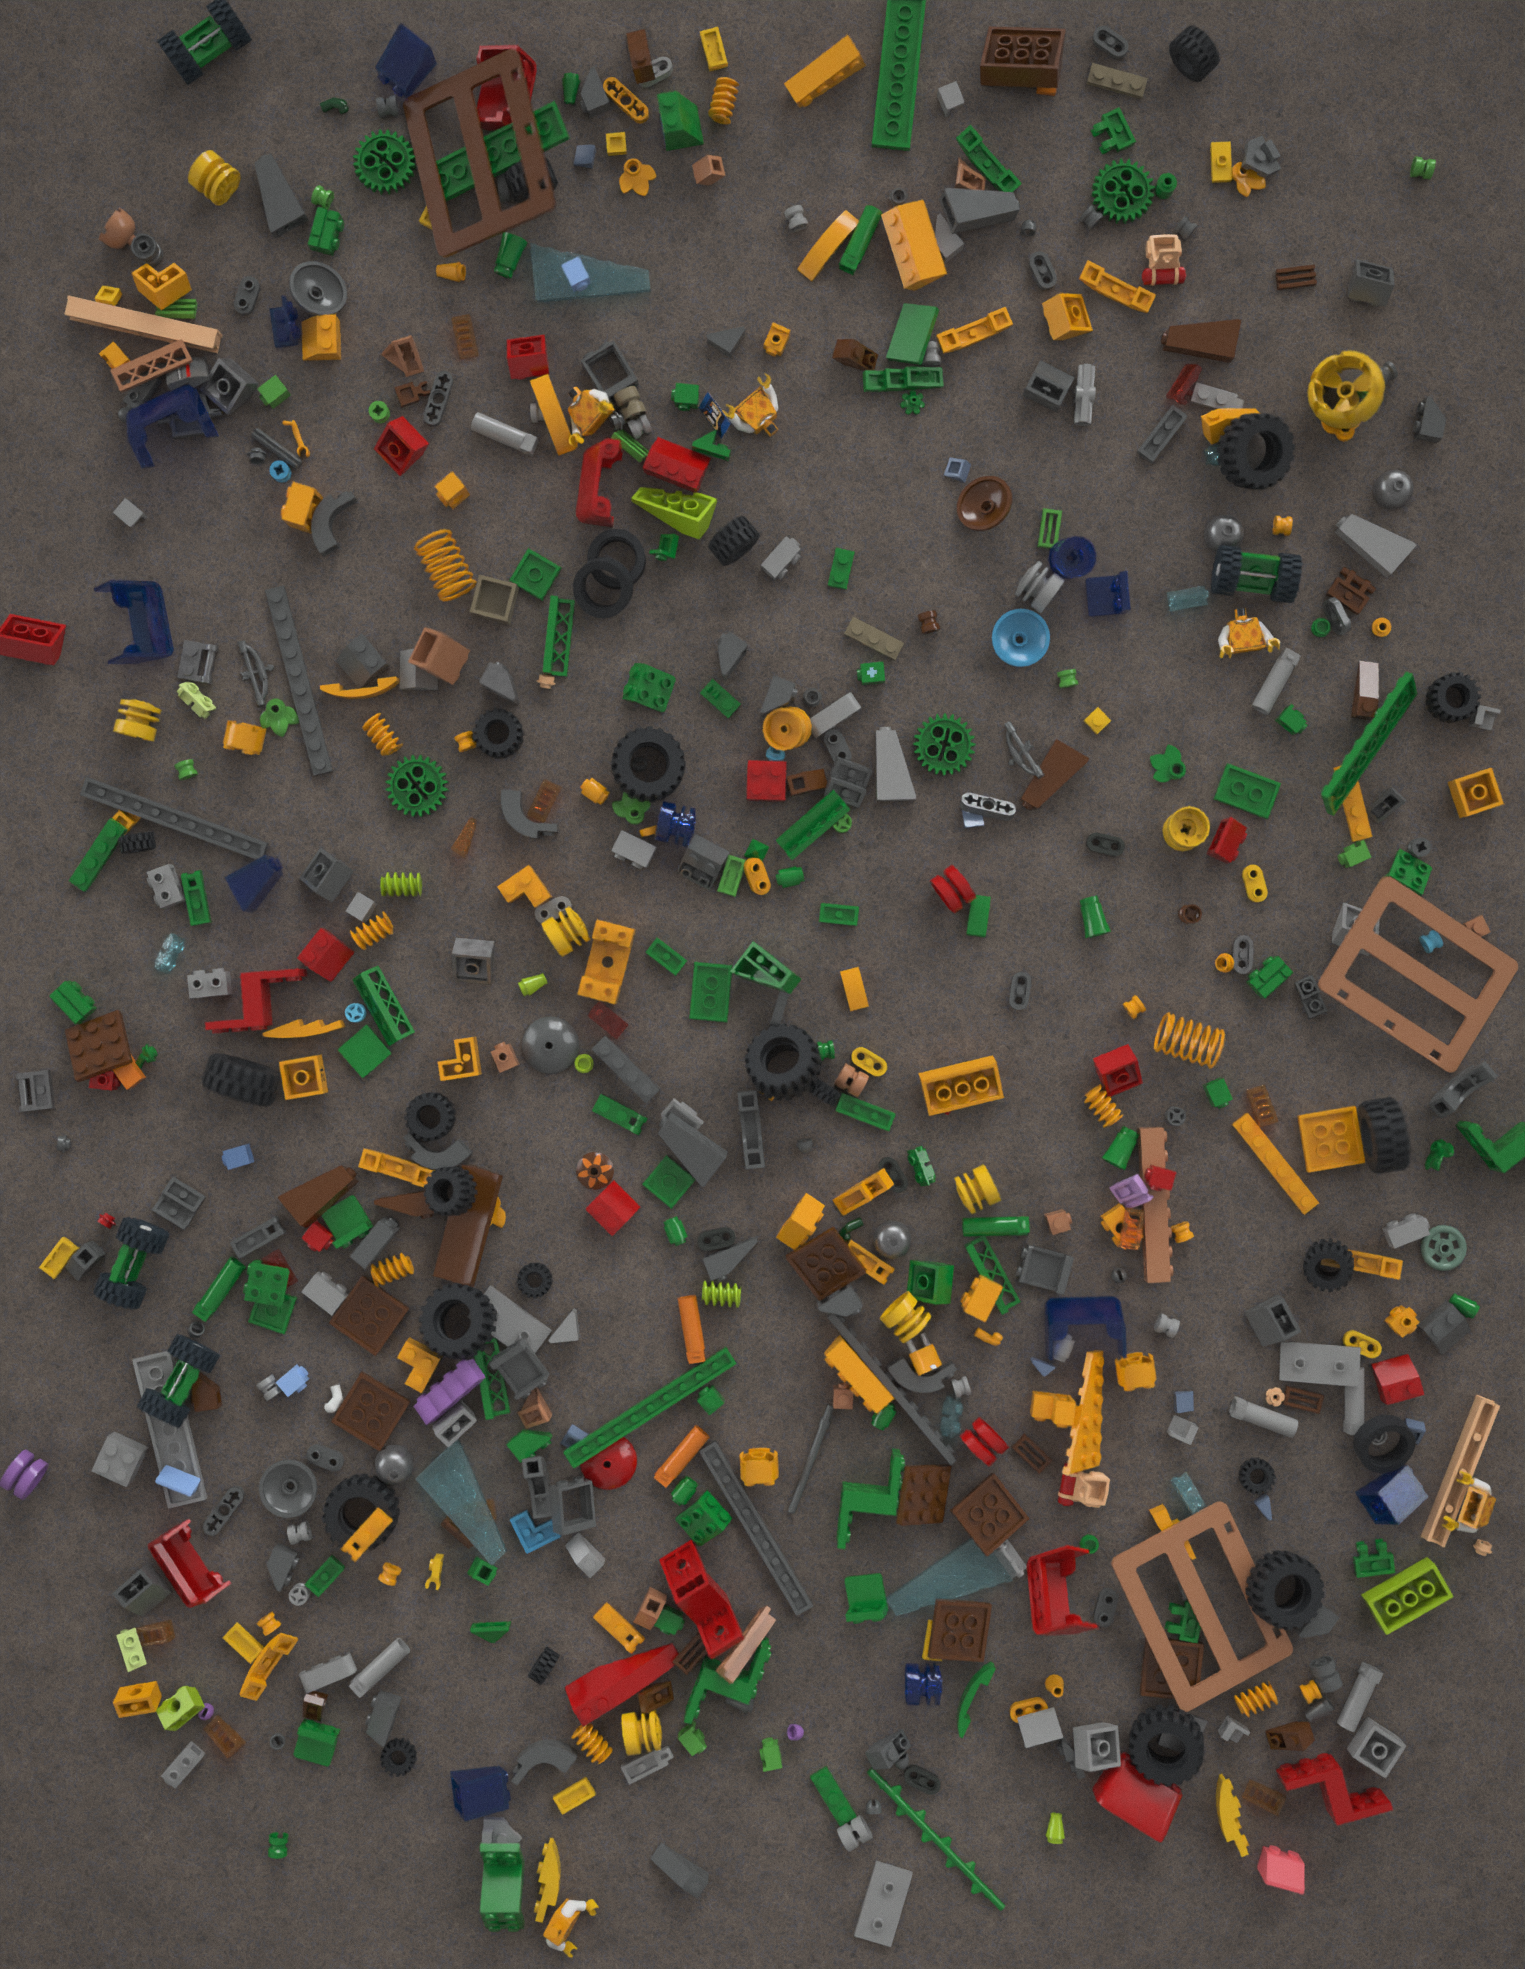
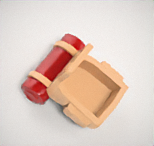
M1166 234L1150 236L1145 247L1146 258L1149 259V268H1145L1142 272L1143 284L1150 286L1184 284L1186 270L1184 267H1180L1179 257H1181L1182 248L1178 236Z
M1068 1462L1064 1463V1467H1067ZM1062 1469L1057 1502L1063 1506H1072L1074 1502H1081L1085 1506L1095 1508L1105 1506L1110 1479L1101 1472L1090 1471L1085 1473L1080 1471L1067 1475L1063 1474Z

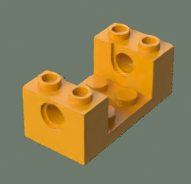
M596 920L592 935L594 939L585 975L581 978L577 995L617 1004L636 932L635 929ZM606 956L613 959V965L609 968L604 967L602 964V960Z

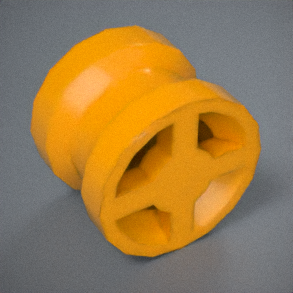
M1276 515L1273 520V535L1280 533L1290 536L1293 524L1292 517L1281 518V516Z
M467 731L454 737L455 741L459 744V752H465L477 747L476 742L472 738V731Z
M1136 995L1132 997L1131 1001L1122 1004L1132 1019L1137 1018V1014L1140 1012L1144 1013L1146 1011L1145 1006Z
M1188 1221L1171 1227V1231L1176 1236V1243L1184 1242L1194 1237L1193 1232L1189 1229L1190 1224Z
M386 1562L382 1567L383 1572L379 1574L378 1580L386 1585L395 1586L397 1583L396 1578L402 1570L400 1567Z
M273 1611L257 1622V1625L262 1627L265 1636L281 1625L280 1621L274 1618L275 1614Z
M1313 1679L1309 1681V1684L1299 1686L1308 1705L1314 1699L1322 1698Z

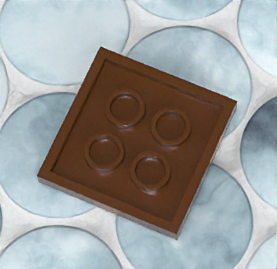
M119 1010L65 1030L73 1072L77 1082H82L133 1062L123 1016Z
M834 1226L786 1255L787 1261L819 1301L866 1274L867 1270Z
M363 1275L332 1317L329 1324L376 1356L410 1308L380 1286L377 1287L374 1282Z
M362 1371L331 1422L376 1450L381 1451L411 1401Z
M947 1464L905 1466L896 1524L906 1526L943 1523L952 1466Z
M991 1473L950 1510L986 1557L1030 1519L995 1473Z
M936 1599L928 1657L930 1659L984 1662L992 1604L989 1602Z
M1145 1638L1139 1693L1141 1696L1174 1699ZM1168 1638L1190 1686L1199 1683L1204 1649L1203 1642L1193 1643Z

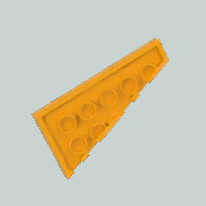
M1093 1350L1086 1353L1082 1373L1085 1380L1082 1388H1079L1078 1395L1081 1396L1080 1405L1075 1408L1074 1423L1070 1433L1073 1441L1070 1449H1067L1066 1456L1069 1457L1068 1466L1063 1469V1474L1071 1475L1100 1466L1101 1423L1103 1420L1101 1415L1103 1403L1102 1385L1104 1383V1357L1101 1350Z

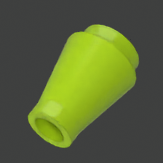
M542 973L521 979L522 981L518 982L523 996H530L548 982Z
M1051 1813L1046 1832L1047 1842L1062 1844L1063 1839H1065L1061 1813Z

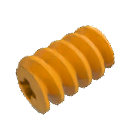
M721 77L716 80L712 102L708 110V115L713 121L724 125L731 124V120L727 117L733 116L730 110L735 108L732 102L737 100L733 95L738 94V90L734 87H738L739 83L731 78Z
M378 713L368 719L362 729L368 731V737H373L371 742L373 744L377 743L376 749L381 750L380 754L382 756L391 755L403 747V743L396 744L399 738L392 739L395 732H387L390 725L383 726L386 719L379 720L378 718L381 713Z
M384 911L382 912V919L376 915L377 922L369 919V926L362 923V930L358 926L355 927L356 933L350 930L355 943L362 950L367 948L366 944L372 946L373 940L378 943L380 937L385 939L387 937L386 932L389 935L393 934V925Z
M1099 1084L1084 1095L1087 1097L1084 1103H1092L1089 1110L1096 1108L1093 1115H1101L1098 1121L1105 1120L1106 1122L1103 1125V1128L1116 1123L1123 1115H1119L1121 1112L1119 1108L1114 1109L1116 1104L1114 1102L1110 1103L1111 1097H1105L1107 1092L1105 1090L1100 1091L1102 1086Z
M401 1252L400 1259H397L395 1255L392 1256L393 1262L386 1258L385 1265L381 1261H378V1267L372 1263L371 1275L375 1285L378 1287L379 1283L385 1285L386 1281L391 1283L393 1278L399 1280L400 1276L406 1277L408 1273L414 1274L410 1257L408 1255L405 1257Z
M1269 1681V1686L1264 1682L1261 1683L1262 1690L1257 1685L1254 1686L1255 1693L1248 1689V1696L1241 1692V1699L1236 1695L1233 1696L1241 1714L1244 1713L1249 1718L1250 1710L1257 1714V1707L1264 1711L1263 1704H1266L1269 1708H1271L1270 1701H1273L1276 1705L1278 1704L1277 1696Z
M588 1723L584 1727L580 1725L571 1737L572 1739L579 1738L576 1742L577 1745L584 1744L581 1751L588 1749L586 1757L593 1755L591 1763L598 1761V1764H601L613 1751L612 1747H607L608 1742L603 1741V1736L598 1735V1730L593 1729L592 1723Z

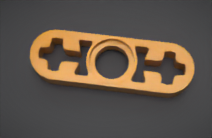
M609 77L604 81L603 88L607 97L631 119L639 124L645 123L648 120L649 111L647 106L618 79ZM609 84L611 86L615 84V89L619 92L618 96L613 89L609 91ZM628 96L632 101L629 105H623L621 99ZM634 105H635V107H636V109H637L638 111L644 110V111H643V113H644V116H643V117H642L641 115H639V116L637 117V112H636V110L633 108Z

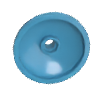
M1014 609L1005 613L998 619L992 632V645L997 656L1005 663L1015 667H1026L1038 662L1046 653L1050 643V632L1046 622L1039 614L1028 609ZM1016 637H1021L1023 642L1017 643Z

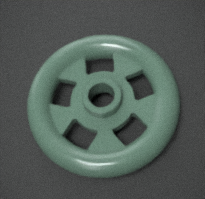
M1439 1225L1429 1230L1430 1235L1423 1237L1421 1241V1254L1424 1261L1430 1267L1439 1271H1448L1459 1266L1464 1260L1467 1251L1463 1235L1456 1228L1448 1225ZM1440 1233H1448V1239H1440ZM1431 1239L1436 1241L1433 1249L1429 1248ZM1457 1240L1459 1248L1454 1249L1452 1241ZM1446 1245L1447 1250L1443 1252L1442 1246ZM1435 1253L1441 1257L1438 1262L1432 1258ZM1451 1254H1453L1455 1258L1452 1261L1448 1262L1446 1257H1449Z

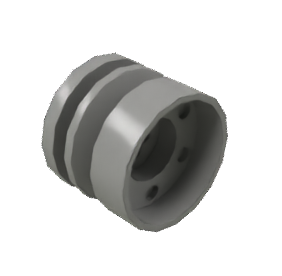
M1038 561L1029 568L1021 579L1014 595L1019 597L1023 590L1027 592L1022 600L1025 602L1030 596L1034 597L1031 607L1041 614L1065 580L1056 573L1049 579L1045 577L1049 568L1046 566L1042 573L1038 572L1043 564Z

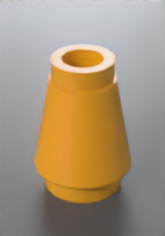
M460 262L437 265L436 275L437 277L456 282L464 281L466 278V267Z
M1053 1674L1047 1677L1045 1687L1053 1696L1061 1697L1063 1695L1064 1681L1061 1676Z

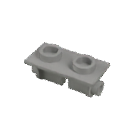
M1007 1539L993 1552L1012 1579L1015 1576L1020 1578L1024 1575L1023 1571L1027 1566Z

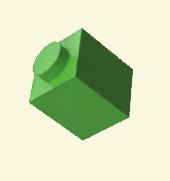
M276 375L258 388V391L261 393L259 396L265 406L270 405L273 409L291 396Z

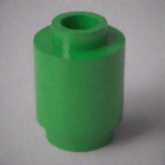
M1164 173L1159 177L1154 188L1158 198L1168 199L1171 197L1177 186L1176 177L1171 173Z
M793 866L778 870L779 874H776L778 886L782 885V888L800 885V882L805 881L801 867Z
M677 1216L663 1222V1228L670 1244L674 1243L675 1246L686 1242L685 1238L688 1235L682 1221Z
M889 1402L877 1414L874 1412L871 1424L882 1431L888 1428L897 1412L895 1405Z
M686 1476L684 1479L682 1478L671 1492L673 1496L671 1499L679 1506L681 1504L686 1505L697 1491L698 1484L689 1476Z

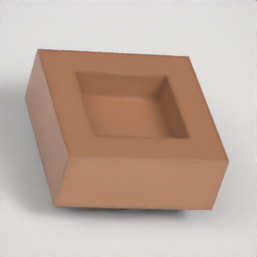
M1482 915L1463 923L1466 928L1480 937L1490 933Z

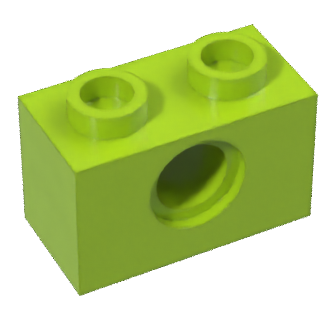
M183 1686L176 1691L175 1695L163 1701L156 1712L165 1730L177 1731L205 1708V1705L195 1687Z

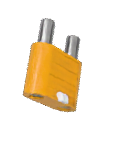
M926 1333L919 1335L924 1345V1348L916 1350L912 1339L906 1342L911 1353L909 1354L918 1376L942 1365L933 1344H930Z

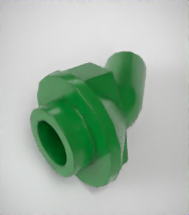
M146 1044L142 1048L143 1053L139 1055L135 1063L139 1068H142L145 1060L148 1063L155 1062L156 1056H158L155 1047H150Z

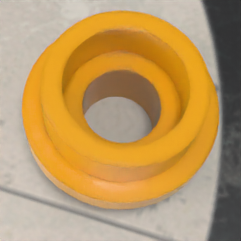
M1386 618L1376 619L1371 626L1373 634L1377 637L1387 636L1391 631L1390 621ZM1380 624H1383L1385 626L1384 630H1381L1379 628Z
M1220 954L1215 960V966L1221 972H1230L1234 967V959L1230 954Z

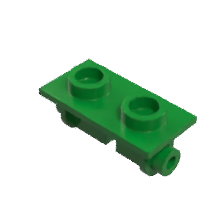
M921 1145L915 1149L908 1150V1161L914 1168V1176L920 1186H929L931 1183L936 1182V1175L932 1165H924V1163L930 1161L926 1149H923Z

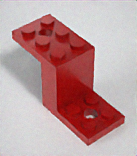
M307 969L240 973L244 1019L205 1022V1029L212 1030V1033L229 1032V1028H231V1032L248 1031V1027H251V1031L267 1029V1025H273L270 983L283 982V978H286V981H302V977H307Z
M692 1540L659 1559L676 1604L697 1625L711 1659L745 1639L726 1593L706 1572L696 1545ZM686 1562L685 1567L683 1569H679L680 1565ZM724 1628V1632L717 1636L718 1631Z
M1321 1753L1317 1758L1311 1760L1303 1758L1299 1760V1763H1285L1276 1769L1277 1776L1287 1791L1319 1782L1326 1810L1336 1825L1393 1810L1391 1802L1380 1788L1371 1787L1366 1792L1360 1794L1357 1792L1348 1794L1342 1769L1331 1754Z

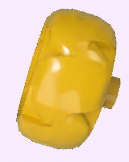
M1342 351L1340 355L1327 357L1315 368L1307 389L1309 405L1320 421L1334 428L1348 429L1356 427L1362 421H1368L1377 412L1383 400L1385 382L1379 366L1369 356L1356 351ZM1351 369L1360 370L1363 373L1353 383L1350 381L1342 382L1339 376L1343 371ZM1324 386L1337 388L1340 400L1333 410L1324 403ZM1357 391H1368L1369 393L1366 398L1358 404L1359 395Z

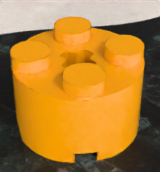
M228 720L223 748L242 750V753L250 755H260L266 729L243 722L237 724L236 721Z
M1143 1352L1121 1355L1119 1361L1117 1358L1115 1359L1118 1384L1124 1387V1391H1133L1139 1387L1152 1388L1155 1386L1154 1382L1157 1380L1152 1354L1148 1353V1356H1143Z
M770 1448L748 1449L749 1453L744 1454L743 1451L739 1454L740 1477L744 1481L745 1486H754L755 1484L771 1486L775 1484V1480L779 1477L777 1451L774 1450V1453H772Z

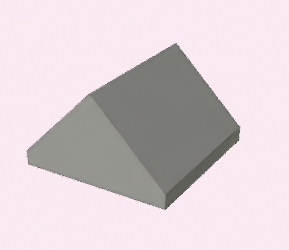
M414 649L400 651V690H438V678L408 662Z
M1054 1707L1017 1717L1025 1748L1063 1738Z

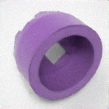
M204 1703L208 1712L203 1716L202 1714L205 1710L203 1708L198 1713V1717L202 1720H208L214 1714V1708L211 1704Z
M798 1724L789 1725L787 1729L788 1738L794 1741L800 1740L804 1735L803 1728Z

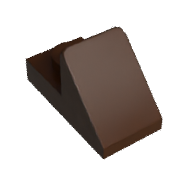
M671 1681L649 1684L644 1688L643 1692L638 1694L641 1713L648 1714L674 1700Z
M317 1691L306 1694L303 1700L302 1717L321 1722L328 1694Z

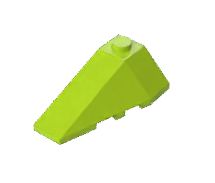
M640 487L631 498L633 503L677 531L699 540L709 528L717 504L716 498L694 492L693 495L682 494V491L665 493L663 489Z

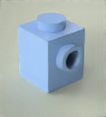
M579 256L561 265L573 292L577 290L583 291L591 284Z
M295 1365L275 1383L289 1397L293 1392L297 1391L299 1393L307 1386L305 1382L309 1379L307 1376L308 1372L304 1367Z

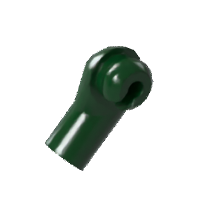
M333 97L319 103L324 113L334 108H338L340 114L349 111L347 102L344 99Z
M858 1217L846 1223L839 1230L838 1233L844 1241L851 1238L849 1232L863 1226L862 1219Z

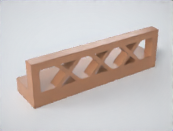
M180 339L110 371L119 390L123 393L193 361L185 343ZM184 354L186 356V358L181 361L174 360L175 358L180 357ZM167 362L165 368L160 369L155 367V365L158 363ZM149 370L148 375L144 377L138 375ZM131 378L130 383L122 386V381Z
M764 1606L757 1611L743 1631L745 1639L731 1648L716 1670L730 1684L734 1682L776 1621L768 1614L771 1610L768 1606Z

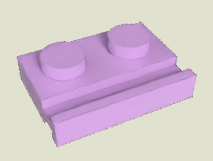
M1138 1174L1117 1182L1110 1187L1118 1202L1124 1205L1125 1210L1149 1202L1153 1198L1152 1195L1148 1194V1189Z

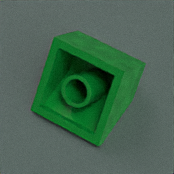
M910 1260L907 1291L917 1301L935 1305L951 1304L954 1265Z

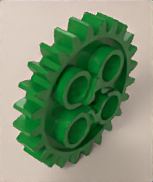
M379 129V135L372 131V137L369 138L365 135L366 142L359 141L361 148H355L359 154L353 155L354 160L357 161L353 163L354 168L357 169L355 173L357 176H360V182L364 183L367 189L371 187L373 193L377 189L381 195L384 190L390 195L391 189L398 193L397 187L400 186L404 189V181L410 184L408 176L414 177V173L411 170L416 169V165L413 163L416 161L413 155L414 150L410 148L409 141L405 142L403 135L398 138L396 131L393 135H391L389 129H387L385 134ZM382 146H387L385 151H379ZM402 158L401 162L394 163L395 159ZM375 161L373 166H367L369 162ZM385 173H390L388 178H382Z
M1120 159L1118 164L1113 160L1111 167L1105 164L1104 170L1100 169L1098 172L1099 176H1095V183H1093L1091 188L1095 190L1092 192L1091 197H1096L1093 205L1099 204L1096 211L1103 210V217L1109 215V222L1112 218H1115L1116 224H1118L1120 219L1126 224L1128 218L1131 222H1134L1135 216L1140 219L1142 213L1146 214L1147 207H1150L1152 204L1151 200L1155 194L1151 192L1154 191L1155 186L1150 184L1153 178L1147 179L1150 172H1142L1144 165L1137 168V161L1130 165V159L1127 160L1126 164L1123 163L1122 159ZM1126 175L1130 180L1125 181L1121 176ZM1110 186L1114 191L1109 192L1105 187ZM1137 191L1141 196L1136 197L1132 192ZM1122 202L1125 207L1120 208L1116 203Z
M944 713L941 719L936 714L935 720L929 717V724L923 721L922 726L924 729L918 728L917 731L920 735L914 736L918 740V742L913 743V746L918 747L914 754H920L917 761H924L921 767L929 766L927 772L935 769V775L939 771L942 772V776H945L946 771L953 775V769L959 773V766L961 765L965 768L967 765L964 761L970 762L972 760L968 754L972 755L975 753L970 749L976 746L975 743L970 742V740L975 738L973 735L969 736L972 728L965 729L967 722L960 724L961 717L955 721L954 714L947 718L946 713ZM949 728L950 733L946 742L949 747L945 748L942 761H939L938 758L942 749V745L939 742H943L946 730ZM933 729H941L942 737H935L932 733ZM952 734H959L961 741L959 743L953 742L951 739ZM929 747H935L937 749V755L930 756L927 752V749ZM953 752L956 755L955 761H948L946 753Z
M411 755L410 761L407 757H404L405 763L397 761L399 767H391L395 771L394 774H387L392 778L386 781V783L391 785V787L386 788V791L392 793L388 798L395 799L392 805L396 806L399 804L397 810L402 811L405 809V815H408L410 811L412 817H415L417 812L420 817H423L424 811L431 815L430 809L438 811L435 805L439 804L442 806L443 804L440 799H447L443 795V792L449 791V789L444 787L449 781L443 780L447 774L440 773L443 767L439 766L436 768V761L430 764V757H427L425 761H423L422 755H419L418 760H416L414 755ZM417 768L423 769V775L421 777L415 776V770ZM407 772L411 774L417 783H421L419 787L428 796V800H425L419 790L413 789L415 785L406 775ZM406 779L408 786L405 789H401L399 784L402 780ZM434 783L435 790L428 793L426 790L427 785ZM418 794L420 801L418 804L413 805L411 798L413 795Z

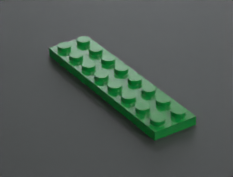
M887 0L872 147L910 151L926 0Z
M555 101L533 111L543 153L570 140ZM513 123L484 136L493 178L508 171L513 165L522 161ZM527 127V135L533 134L532 127ZM466 147L436 161L446 202L475 188Z
M1405 672L1403 677L1397 680L1396 687L1392 693L1390 692L1387 695L1383 706L1377 709L1374 719L1366 725L1361 738L1355 741L1350 754L1344 757L1343 764L1339 770H1335L1330 783L1322 789L1321 797L1328 814L1332 816L1336 814L1418 695L1413 674Z

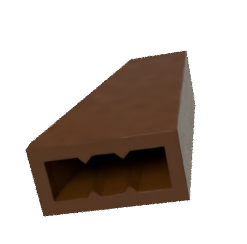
M1234 319L1169 326L1168 330L1163 332L1161 344H1164L1163 351L1231 363L1235 357L1241 320Z
M1056 739L1039 766L1044 776L1040 779L1036 775L1032 777L1019 799L1023 802L1022 806L1030 811L1038 809L1080 770L1090 758Z
M340 1165L280 1195L278 1199L300 1226L308 1228L359 1181L355 1177L357 1176L356 1172L350 1166L347 1168Z

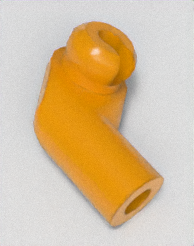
M979 1327L974 1333V1336L994 1346L1000 1345V1341L1003 1339L1000 1333L995 1332L992 1336Z

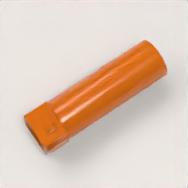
M696 1295L679 1297L678 1305L687 1361L689 1364L705 1362V1345Z
M695 1425L657 1470L654 1478L667 1488L708 1441L710 1436L699 1426Z

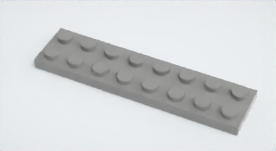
M167 1351L132 1360L141 1397L146 1388L161 1393L175 1367L174 1357ZM145 1413L159 1473L166 1465H169L201 1479L197 1491L191 1497L163 1486L168 1509L206 1500L207 1494L188 1415L181 1428H177Z

